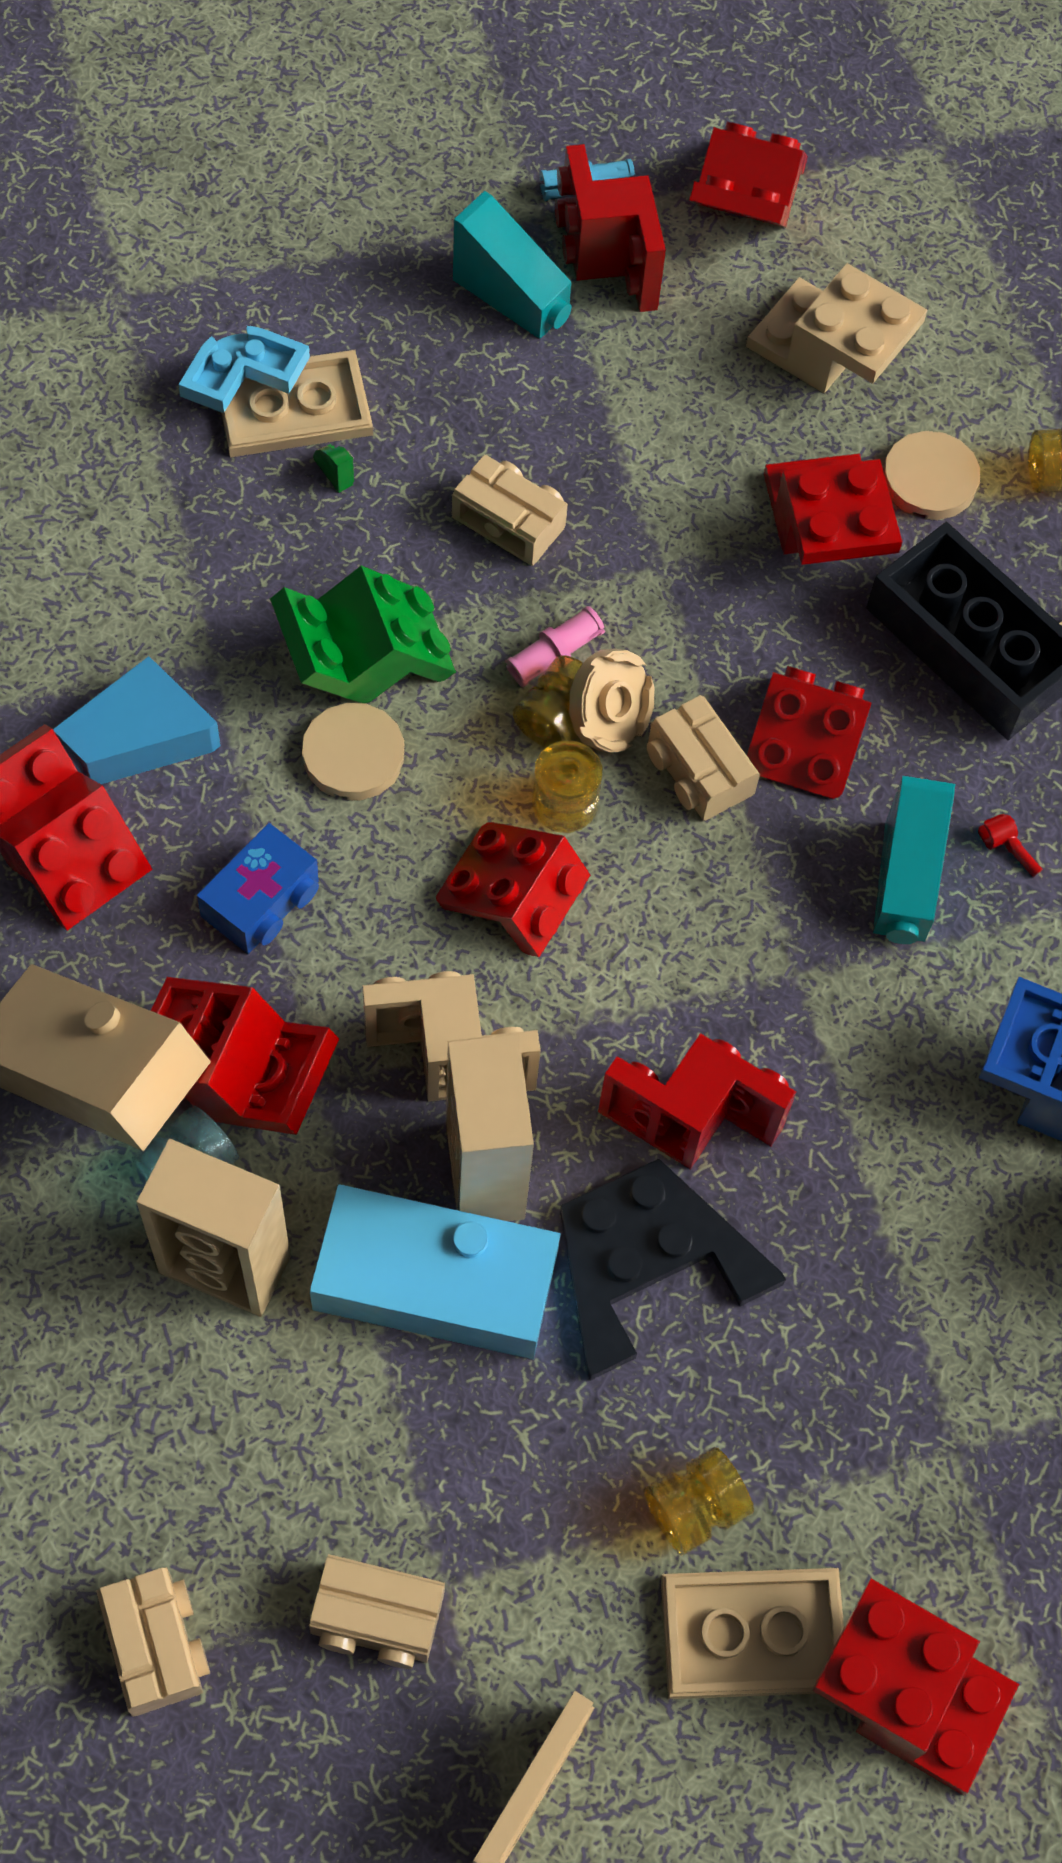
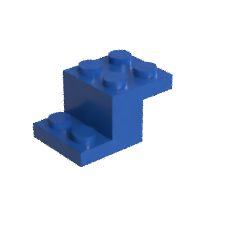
M1018 977L979 1078L1026 1097L1017 1123L1062 1141V994Z

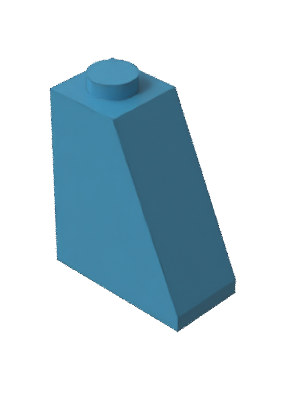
M149 656L53 729L78 772L100 784L212 753L221 746L217 722Z

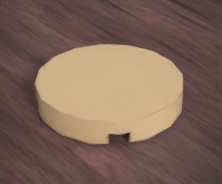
M921 431L906 435L893 445L884 464L883 472L891 500L902 511L911 515L914 512L926 515L925 519L941 520L958 515L969 507L980 484V466L975 454L961 440L942 432Z
M603 649L588 657L577 671L570 691L569 714L574 732L585 745L610 753L625 751L632 746V744L628 743L635 736H642L647 729L654 709L655 689L652 677L645 674L642 665L646 664L640 656L628 650Z
M344 703L327 708L311 721L303 736L302 760L309 779L322 792L333 797L336 794L346 796L347 800L361 801L380 795L395 783L404 762V738L398 724L385 711L364 703Z

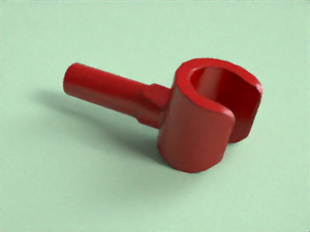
M999 814L985 820L984 825L978 828V834L987 849L991 850L1004 844L1007 850L1014 855L1033 878L1043 870L1021 845V841L1017 838V825L1011 816Z

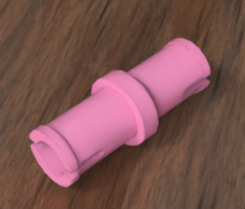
M586 606L581 612L557 628H546L539 633V640L515 656L506 659L507 670L521 687H525L531 680L555 664L563 666L569 662L573 652L595 637L605 633L603 629L604 624L598 614L590 606Z

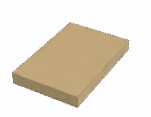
M355 350L310 356L289 394L245 377L224 413L221 412L230 457L373 435V424Z
M839 1568L661 1575L668 1699L817 1694L812 1689L844 1629Z
M574 1691L473 1860V1863L506 1862L586 1727L594 1710L592 1706L594 1702Z

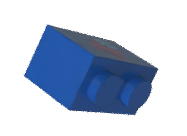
M268 823L197 894L200 916L249 954L259 943L262 945L269 944L280 932L283 926L282 919L295 906L301 909L315 896L319 888L317 859L272 824Z

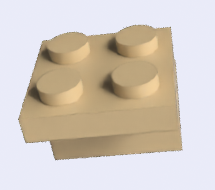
M846 263L824 290L799 277L747 338L746 347L822 393L829 389L845 368L873 384L924 323L927 309Z
M443 971L431 975L428 979L406 981L400 977H386L375 981L372 985H363L364 1024L367 1047L421 1041L428 1102L446 1100L448 1041L518 1033L526 1091L536 1090L541 1051L538 1030L524 1031L520 1027H504L493 1031L491 1035L482 1036L474 974L460 975L454 971Z

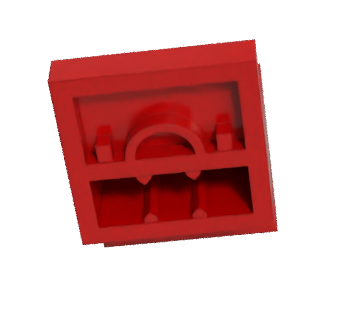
M728 121L725 130L713 127L699 182L694 181L689 200L698 205L786 228L800 174L804 173L808 159L804 150H800L801 143L797 139L771 133L770 141L755 138L757 132L753 131V128Z
M585 144L566 146L564 166L557 167V185L559 195L562 198L555 199L557 227H565L567 235L562 237L565 264H573L576 281L625 276L627 293L629 296L636 295L639 312L658 310L666 248L649 175L592 181Z
M859 453L765 465L764 478L783 555L799 553L801 565L900 552L902 538L880 459L862 461Z
M45 724L0 754V853L12 870L34 884L62 928L68 931L153 870L104 786L78 772L51 727Z
M166 977L150 1011L180 1022L211 1061L185 1098L212 1122L297 1135L339 1041L337 1035L329 1027L285 1022L253 987Z
M700 1033L665 1085L659 1082L658 1076L644 1064L635 1061L628 1063L617 1056L605 1072L598 1112L691 1170L724 1118L772 1147L784 1127L796 1091L789 1087L786 1079L779 1073L768 1068L759 1069L742 1059L739 1051L728 1042L721 1039L711 1040Z
M871 1578L860 1595L812 1691L861 1719L856 1733L964 1796L968 1794L1020 1684L973 1658L980 1643L979 1640Z

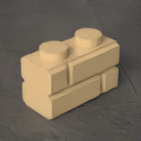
M484 454L472 468L470 475L467 474L454 489L452 494V518L529 565L534 566L548 549L549 545L564 530L568 504L564 502L560 493L551 486L542 485L539 487L524 478L522 472L511 462L501 461L499 463Z
M699 695L682 704L679 709L676 710L674 708L655 718L651 723L649 741L647 743V751L651 761L657 769L661 771L664 769L668 770L675 780L674 788L681 804L687 810L694 808L703 821L714 817L755 794L760 776L759 772L704 696Z
M328 1554L310 1619V1632L313 1635L321 1636L319 1646L327 1650L353 1655L357 1645L379 1651L377 1660L384 1664L403 1669H412L414 1660L428 1662L444 1597L445 1583Z
M166 1567L96 1590L126 1706L133 1717L203 1693L199 1677L210 1674L201 1639L189 1641L183 1618L194 1615L184 1579L173 1583L170 1572Z

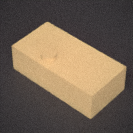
M33 964L27 968L0 1002V1088L141 1151L146 1149L211 1063L180 1022Z
M518 1033L448 1041L446 1130L456 1210L504 1221L525 1219L534 1148Z
M169 1138L137 1200L139 1212L159 1273L262 1317L291 1257L280 1185Z

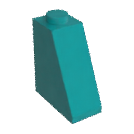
M484 190L454 218L453 281L539 339L552 327L558 329L566 322L572 309L570 304L571 281L491 194Z
M902 776L885 822L873 928L874 934L886 935L889 941L897 944H912L916 941H926L935 919L955 784Z

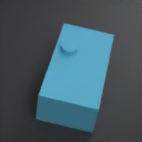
M338 1184L310 1288L312 1310L534 1360L561 1233Z

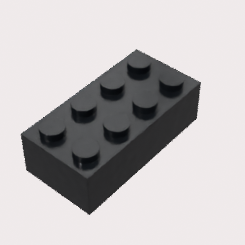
M947 521L876 575L866 609L1008 741L1062 697V626Z

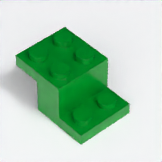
M361 565L318 599L283 587L270 598L302 684L366 704L410 672L437 682L445 681L456 673L449 655L451 650L450 644L439 630L432 613L434 611L433 602L429 595L418 586H411L394 579L388 574H381Z

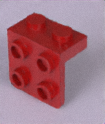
M787 666L784 675L776 672L772 674L747 757L761 777L828 798H838L844 791L872 702L862 699L865 689L836 681L833 690L814 684L816 674Z
M488 822L481 826L437 893L436 901L445 910L501 922L523 953L540 957L591 875L565 836Z

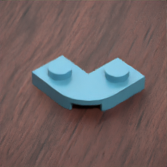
M247 326V334H235L218 341L211 336L202 345L178 384L180 397L224 413L245 377L289 394L310 358L309 346L253 326Z

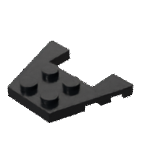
M660 1159L562 1204L560 1207L570 1276L577 1308L576 1313L585 1357L586 1374L590 1381L636 1359L637 1356L635 1348L611 1306L612 1304L708 1257L713 1258L739 1307L783 1286L786 1281L783 1273Z

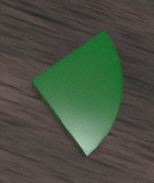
M329 444L314 452V461L338 493L353 486V457L344 447L338 446L335 448L334 445Z

